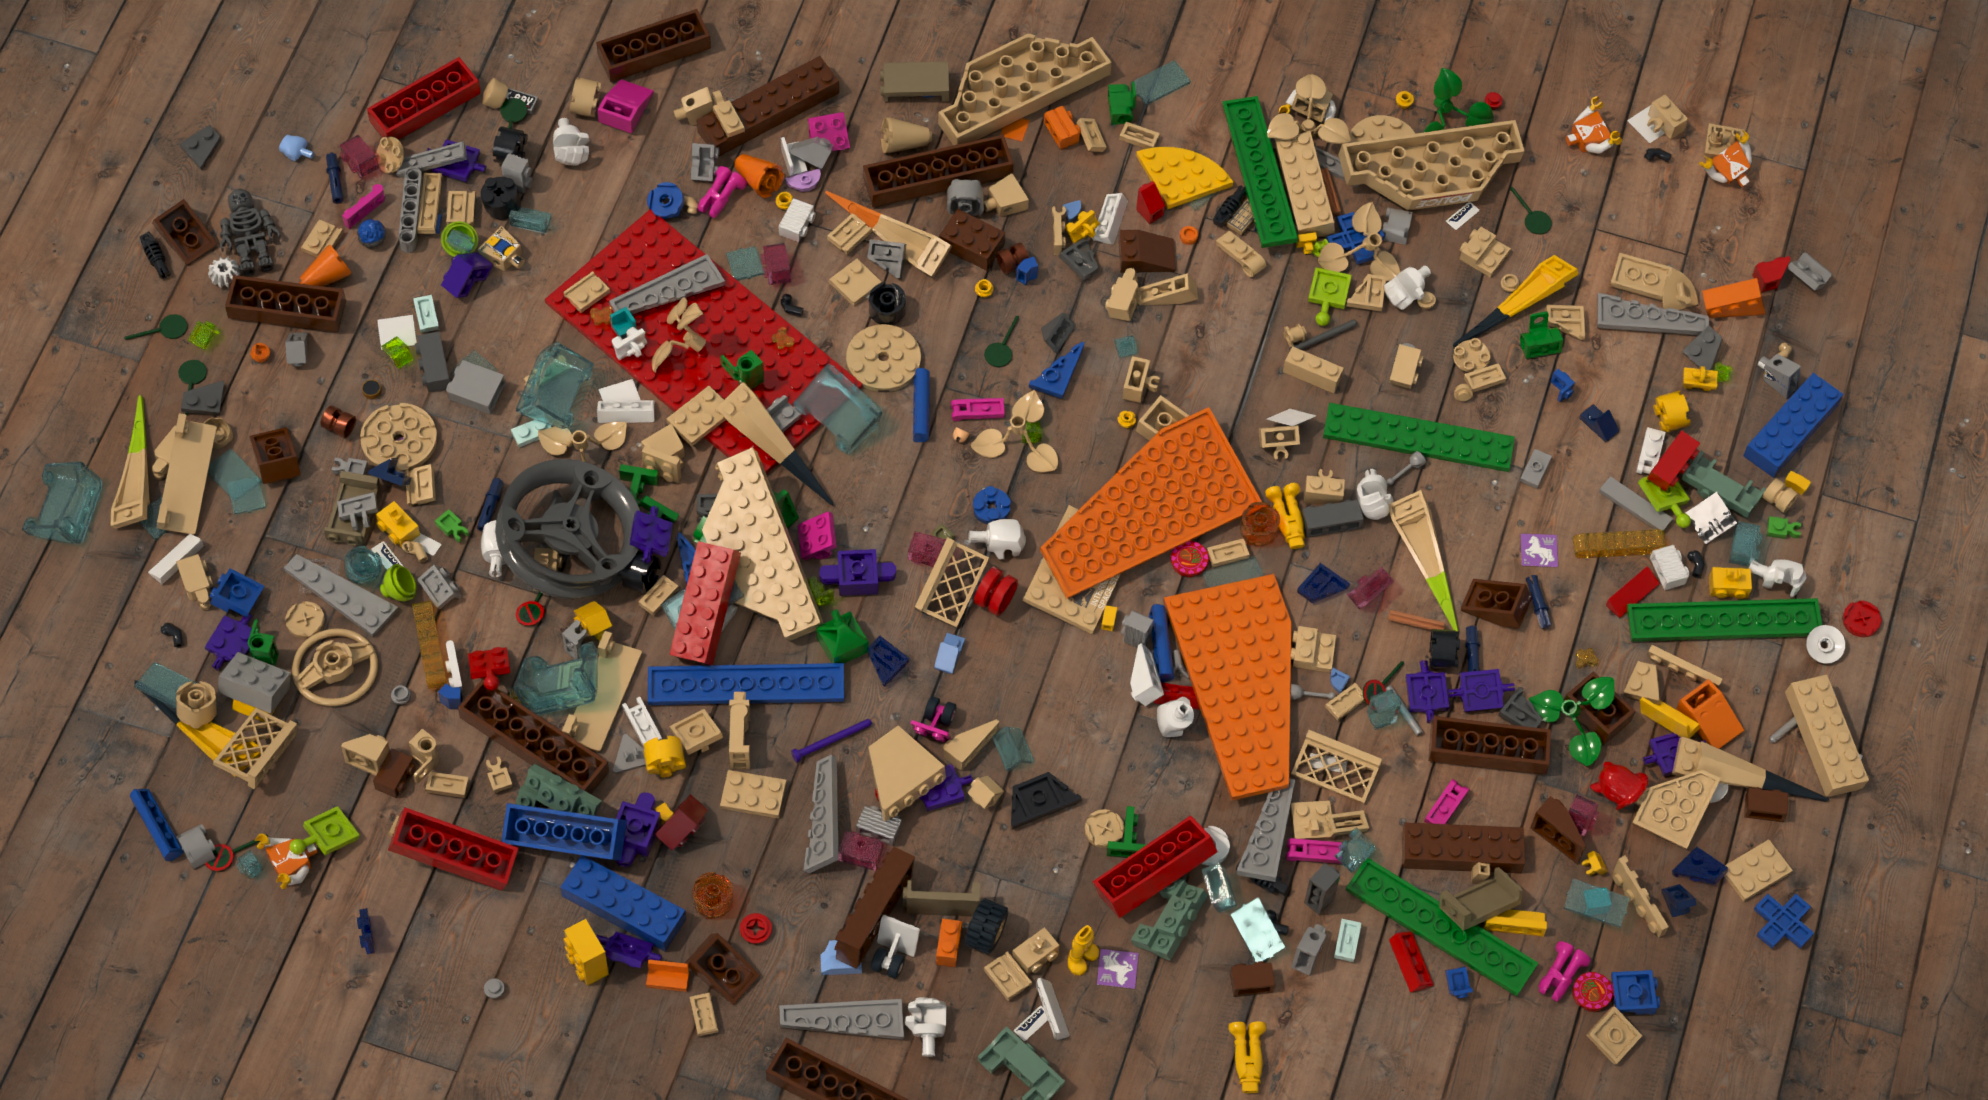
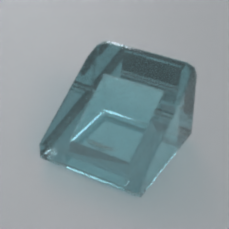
M1133 335L1114 339L1119 358L1137 353Z

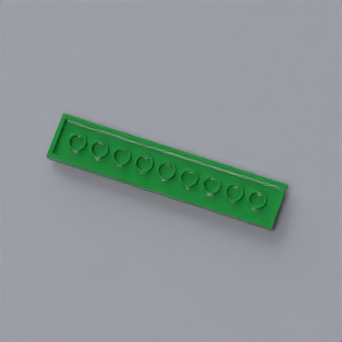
M1258 96L1222 101V107L1261 248L1297 243V233L1271 141L1267 137L1268 131Z
M1330 402L1323 434L1325 439L1413 454L1418 451L1428 458L1505 472L1510 470L1515 436Z
M1818 598L1627 604L1631 642L1805 637L1814 628L1822 625Z
M1368 857L1346 887L1345 891L1516 997L1538 966L1537 961L1478 925L1463 931L1439 908V901Z

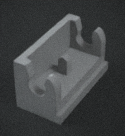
M579 620L573 622L562 633L565 652L577 662H580L581 657L589 650V645H586L584 649L581 648V643L587 630L580 631L581 622Z

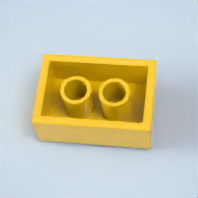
M584 919L565 929L563 941L566 945L564 946L567 952L566 957L571 965H575L577 969L575 972L579 980H584L588 986L609 975L605 950L587 920Z

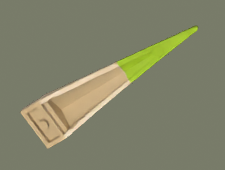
M141 395L138 396L134 427L124 471L111 508L110 526L114 529L147 519V506L150 504L144 400Z
M1419 490L1389 504V513L1453 630L1459 631L1431 510L1423 491Z

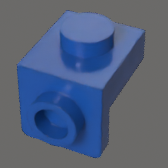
M1557 369L1552 375L1551 383L1560 390L1557 400L1561 402L1563 399L1571 397L1574 392L1575 382L1570 379L1567 373Z
M1465 966L1445 970L1449 994L1456 995V998L1467 997L1468 993L1473 992Z

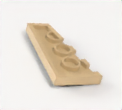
M1624 855L1617 861L1612 873L1613 880L1624 890L1627 900L1632 901L1635 905L1638 915L1642 918L1644 917L1650 931L1660 938L1666 934L1669 926L1656 905L1650 904L1649 893L1645 888H1640L1637 881L1638 875L1634 870H1629L1626 865L1628 859Z

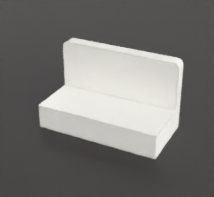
M782 137L781 151L789 177L808 172L805 161L789 153L792 145L797 142L786 144L785 138Z

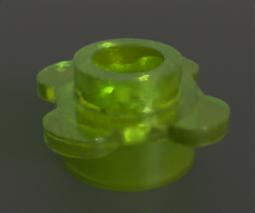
M1721 362L1715 363L1714 371H1718L1717 381H1728L1730 378L1729 374L1733 370L1732 367L1722 365Z

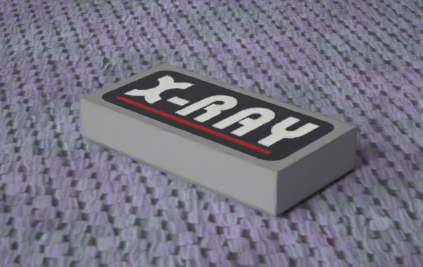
M508 88L507 96L504 100L505 102L510 98L521 99L527 106L528 114L533 113L539 101L537 96Z

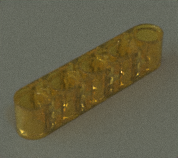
M1661 529L1582 533L1572 538L1575 557L1651 555L1653 550L1667 547L1665 532Z
M429 600L413 603V613L428 689L444 686L447 680L432 602Z

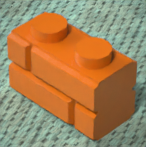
M1060 106L1045 112L1044 124L1059 149L1062 150L1069 145L1072 146L1079 142L1081 130L1077 124L1074 125L1070 111H1066L1064 106Z
M942 919L936 954L937 965L956 967L962 931L961 921Z

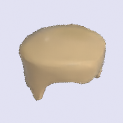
M495 78L491 79L483 93V104L498 110L507 96L508 87Z
M209 418L203 423L216 426L213 448H222L233 440L232 429L222 418Z

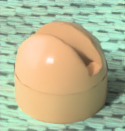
M956 427L953 432V438L956 441L960 437L959 443L966 441L970 433Z

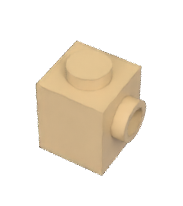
M984 776L981 778L977 777L971 783L972 788L968 794L975 803L985 809L994 806L1004 790L989 776Z

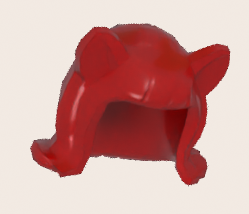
M1604 762L1603 770L1599 774V781L1591 784L1590 789L1596 793H1602L1606 799L1617 804L1615 809L1618 811L1638 801L1647 789L1648 776L1640 772L1634 774L1622 765Z

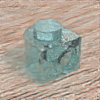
M251 850L236 859L238 863L235 866L241 874L245 873L248 878L256 877L263 870Z

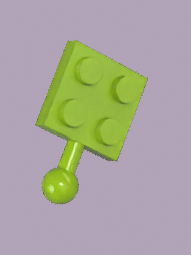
M1315 268L1308 302L1322 305L1321 312L1315 317V321L1319 326H1326L1330 322L1329 306L1344 309L1352 275Z
M1647 477L1639 480L1638 484L1657 512L1671 509L1677 517L1676 524L1678 527L1687 528L1691 524L1690 516L1683 513L1679 506L1687 504L1690 499L1678 481L1673 488L1669 486L1664 491L1648 480Z
M337 806L305 821L303 827L310 837L303 840L294 839L291 841L289 848L293 854L300 855L307 846L316 843L323 854L327 855L359 840L360 835Z

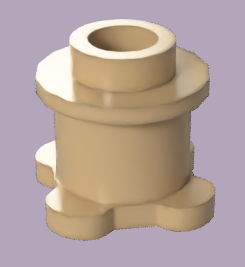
M1296 324V327L1290 329L1288 326L1284 327L1283 334L1289 347L1294 346L1293 343L1305 341L1307 333L1304 326Z

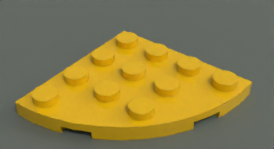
M1153 147L1136 151V157L1150 181L1155 182L1167 210L1233 186L1232 179L1223 168L1211 159L1194 151L1176 147Z

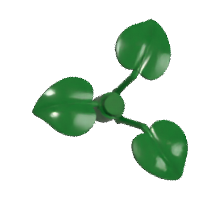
M1441 68L1434 85V95L1436 96L1434 106L1438 109L1437 113L1442 125L1438 121L1431 122L1424 132L1446 130L1444 129L1445 121L1442 113H1449L1452 109L1467 116L1465 121L1466 127L1492 123L1494 115L1491 107L1485 102L1473 104L1469 109V113L1455 107L1451 99L1452 96L1460 94L1462 81L1453 71Z
M1599 677L1589 681L1582 690L1583 697L1587 699L1585 702L1564 701L1562 695L1555 690H1546L1528 699L1533 704L1534 710L1543 719L1542 721L1548 723L1555 722L1559 719L1560 712L1572 718L1581 735H1576L1571 739L1569 751L1575 760L1585 766H1590L1597 760L1602 744L1600 737L1595 732L1585 734L1578 722L1577 717L1581 713L1580 706L1591 703L1592 707L1598 710L1609 707L1615 697V680L1612 677Z

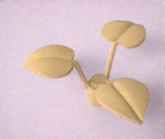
M1308 74L1301 78L1295 88L1299 97L1303 99L1309 98L1307 120L1303 121L1300 126L1298 121H1294L1292 115L1281 113L1271 120L1267 132L1268 138L1291 140L1297 137L1298 133L1311 131L1312 138L1314 134L1318 133V136L1328 143H1350L1348 127L1344 121L1330 118L1325 121L1324 125L1320 124L1316 128L1315 123L1310 120L1313 99L1320 100L1326 93V86L1323 80L1313 74Z
M1373 202L1367 203L1360 207L1352 218L1354 230L1363 232V235L1367 236L1364 238L1363 243L1345 254L1341 245L1329 243L1322 248L1318 262L1326 270L1342 272L1348 267L1346 257L1364 247L1368 251L1374 250L1373 257L1375 260L1370 265L1372 275L1386 276V281H1390L1400 273V268L1393 255L1389 252L1382 251L1377 256V252L1380 249L1378 246L1382 243V238L1378 234L1382 223Z
M685 297L673 307L667 317L668 324H672L677 320L679 322L677 329L682 330L684 328L687 331L683 337L685 343L674 340L670 342L665 341L656 350L652 359V369L655 373L658 366L670 354L673 345L683 346L686 349L691 347L699 352L706 343V339L692 331L688 326L690 322L703 315V312L696 303L691 304L686 309L687 299Z
M1035 390L1025 394L1015 403L1012 409L1013 416L1010 419L1011 426L1008 427V431L1003 439L1000 431L987 429L981 432L974 442L971 443V448L977 454L987 458H996L1005 452L1003 442L1007 441L1011 432L1016 435L1024 434L1030 449L1033 451L1027 456V465L1032 471L1038 473L1052 472L1058 467V457L1055 450L1050 445L1044 443L1038 445L1035 449L1026 431V421L1035 423L1044 415L1043 404Z
M610 422L599 426L594 432L596 440L581 430L571 434L570 430L563 426L539 430L538 436L542 447L549 454L554 456L563 455L567 451V446L571 447L573 444L574 448L580 451L582 461L586 462L584 450L589 445L588 441L596 445L601 444L603 449L608 451L617 450L625 442L627 423Z

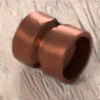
M1020 242L1010 246L1009 250L1003 249L996 252L998 265L1004 274L1015 271L1016 267L1024 259L1029 258L1024 245Z
M330 405L325 410L320 425L324 429L331 432L334 431L335 434L347 438L355 427L356 416L342 412L341 409Z

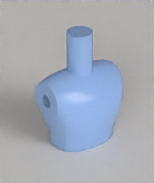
M286 135L279 146V151L292 161H297L302 155L312 159L315 154L306 149L308 142L299 136Z

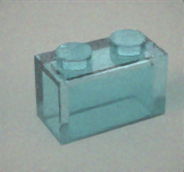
M1738 521L1734 530L1729 563L1749 567L1752 560L1758 561L1760 550H1757V545L1761 544L1763 536L1760 533L1761 526Z
M1393 689L1374 695L1370 699L1367 715L1375 730L1397 721L1401 700L1398 695H1395Z
M1219 862L1201 869L1212 905L1218 913L1237 906L1227 871Z

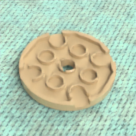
M1376 115L1358 122L1350 131L1349 136L1350 143L1410 135L1415 134V132L1408 124L1398 118Z
M887 324L873 325L857 333L850 341L846 352L847 369L868 390L878 392V390L896 391L913 381L916 369L920 368V348L914 337L902 328ZM879 355H888V360H879Z
M400 403V405L393 406L385 405L377 409L366 419L360 433L363 453L371 464L377 466L390 458L398 457L395 470L403 472L405 470H413V468L424 464L433 454L437 444L436 427L430 415L418 406L408 403ZM396 435L404 436L403 440L394 441V437Z

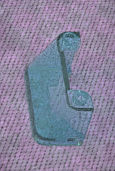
M557 341L540 352L518 402L516 412L561 429L569 428L574 421L573 413L570 412L571 406L580 384L591 378L594 363Z
M827 364L793 403L794 408L801 415L810 413L836 436L837 448L848 455L879 426L882 417L881 409L830 364Z
M83 462L46 464L42 480L49 490L38 519L36 517H28L24 522L22 530L29 536L69 544H79L84 540L102 489V481Z
M585 643L579 647V659L550 666L547 665L543 658L538 656L524 658L513 686L523 706L537 715H542L593 702L598 690V650L594 643Z

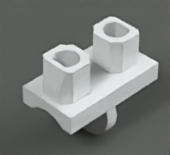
M635 327L628 329L626 332L627 338L622 339L620 336L612 339L616 357L619 360L632 354L636 357L642 355L640 350L647 344L645 331L642 328L640 330H637Z

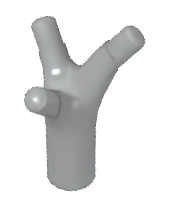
M1174 650L1172 652L1174 674L1179 669L1184 676L1189 678L1182 662L1180 650Z

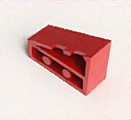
M1681 430L1654 466L1647 479L1664 491L1669 486L1673 488L1679 480L1677 477L1679 473L1683 474L1689 466V460H1694L1699 453L1697 448L1700 442Z

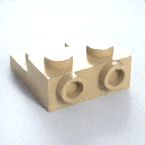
M1480 227L1478 230L1474 229L1469 236L1471 240L1468 243L1464 242L1460 247V260L1491 278L1510 253L1511 248L1495 240V234Z
M1298 626V631L1293 632L1292 642L1296 643L1295 648H1291L1290 657L1293 660V667L1331 673L1336 635L1318 633L1316 628Z

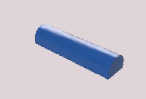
M917 368L914 375V442H926L929 440L930 372L924 368Z
M1153 604L1149 612V618L1154 619L1151 633L1154 660L1160 682H1169L1174 679L1166 608L1163 605Z
M134 789L130 793V798L165 861H172L178 858L184 851L149 789Z

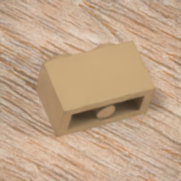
M1399 344L1390 376V384L1411 389L1412 384L1416 385L1419 375L1415 373L1417 366L1421 367L1423 356L1420 355V349Z

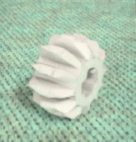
M220 256L219 261L213 260V265H209L208 275L214 285L218 284L220 288L226 285L229 288L233 275L240 276V267L235 259L230 260L227 257L224 260Z

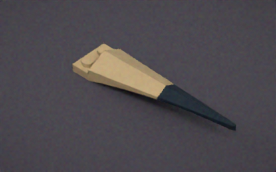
M742 382L716 409L730 424L826 502L833 505L832 500L795 451L758 396L745 382Z
M1683 736L1679 739L1672 774L1682 777L1705 770L1721 778L1719 784L1748 788L1759 787L1769 791L1781 790L1789 795L1824 802L1829 800L1828 797L1705 742H1697Z

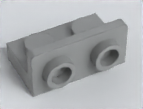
M1806 252L1787 267L1813 290L1823 289L1833 275Z
M786 395L775 399L767 409L782 432L786 431L801 418V414L788 403Z
M433 565L417 580L436 608L442 609L454 597L460 599L462 595L459 592L460 587L458 584L450 579L449 571L445 567Z

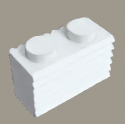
M793 198L779 224V235L799 242L801 237L806 236L809 222L813 223L815 219L814 206Z
M1675 545L1653 550L1650 560L1664 590L1685 585L1689 577V571L1682 564L1681 553L1679 550H1676Z

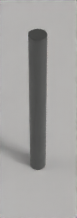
M1353 319L1293 347L1304 350L1357 326V322Z

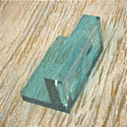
M520 207L518 211H510V226L546 234L551 220V213Z
M1005 726L992 736L1006 770L1012 771L1021 763L1031 764L1034 762L1020 728Z

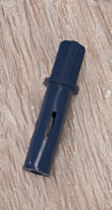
M330 152V154L326 155V173L329 174L333 203L339 204L343 202L339 174L341 168L338 166L337 155Z
M500 478L492 480L489 492L485 495L486 501L477 525L479 531L483 532L484 525L491 522L497 501L500 500L499 495L503 486V481Z
M1531 575L1532 580L1529 576L1526 578V582L1534 604V614L1537 615L1540 628L1548 629L1551 626L1548 614L1549 608L1545 604L1538 576Z
M1471 625L1466 627L1467 643H1465V647L1467 648L1468 672L1480 671L1477 627Z

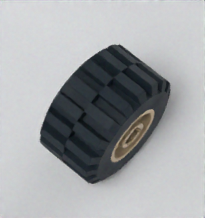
M986 898L983 899L972 916L966 933L965 944L990 954L995 949L1005 927L1008 908Z

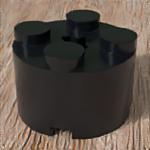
M501 126L498 129L501 132L500 136H496L494 140L493 156L496 159L493 161L503 164L509 153L525 159L523 149L524 145L527 144L528 134H524L522 130Z
M490 177L485 180V184L481 189V199L486 212L492 218L499 220L508 219L511 217V214L517 213L521 206V200L513 179Z
M880 283L874 286L869 295L870 317L878 324L894 325L900 322L906 314L904 290L894 283L892 285Z
M637 551L633 560L619 574L622 576V585L624 587L646 594L658 581L659 576L656 575L657 569H661V561L658 557L651 555V561L648 563L642 560L644 553Z
M1432 629L1429 648L1431 656L1429 658L1430 668H1458L1459 631Z

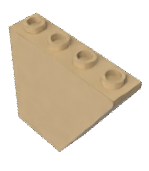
M900 726L895 727L868 747L882 817L885 822L897 816L901 810L912 805L915 800L926 795L930 789L941 784L946 778L945 766Z

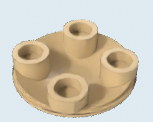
M383 137L380 140L373 161L375 164H378L383 172L391 174L401 167L404 159V149L398 139Z
M1478 338L1460 343L1455 347L1453 359L1457 367L1469 373L1487 367L1491 358L1489 349Z

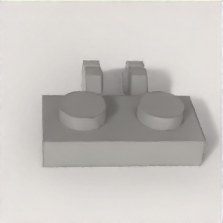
M374 492L337 501L340 520L351 519L354 531L358 530L359 527L356 517L362 516L363 525L365 528L370 527L368 514L378 512L377 498Z

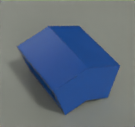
M1035 257L1024 259L1017 267L1016 280L1024 285H1027L1030 280L1036 279L1038 276V264Z
M446 683L438 691L440 703L449 709H458L463 702L461 687H451Z

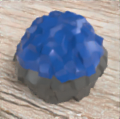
M368 219L363 221L357 231L358 241L367 248L378 247L386 239L384 225L379 220Z

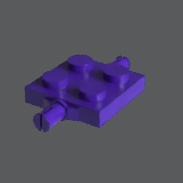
M446 139L442 147L455 144L457 142H453ZM466 145L467 160L432 169V171L467 182L474 170L485 173L487 166L477 163L481 154L480 149Z
M656 506L651 507L650 515L636 511L629 545L644 551L642 560L647 563L651 561V554L666 557L669 550L673 523L657 517L659 508Z
M250 613L247 617L243 616L241 621L234 620L225 615L205 645V650L217 657L212 665L214 669L219 670L224 661L230 662L237 652L245 655L249 653L248 639L252 628L247 624L253 617Z
M1423 660L1419 662L1421 672L1406 674L1405 679L1409 712L1426 713L1427 723L1430 724V722L1432 723L1434 712L1449 710L1445 672L1435 673L1429 671L1428 661Z
M1499 669L1459 673V689H1448V693H1455L1448 694L1449 698L1460 696L1464 712L1503 708V694L1507 691H1515V687H1513L1515 684H1503L1500 679Z
M1671 733L1650 739L1649 744L1653 755L1643 757L1644 764L1656 762L1663 776L1671 775L1678 742L1681 737Z
M953 764L945 766L946 778L944 781L930 789L926 795L919 797L924 803L926 810L930 811L964 801L965 796L962 786L973 782L971 775L959 778Z
M617 931L609 938L596 935L600 944L605 945L606 957L612 961H620L630 967L641 968L645 961L662 960V955L652 953L653 943Z

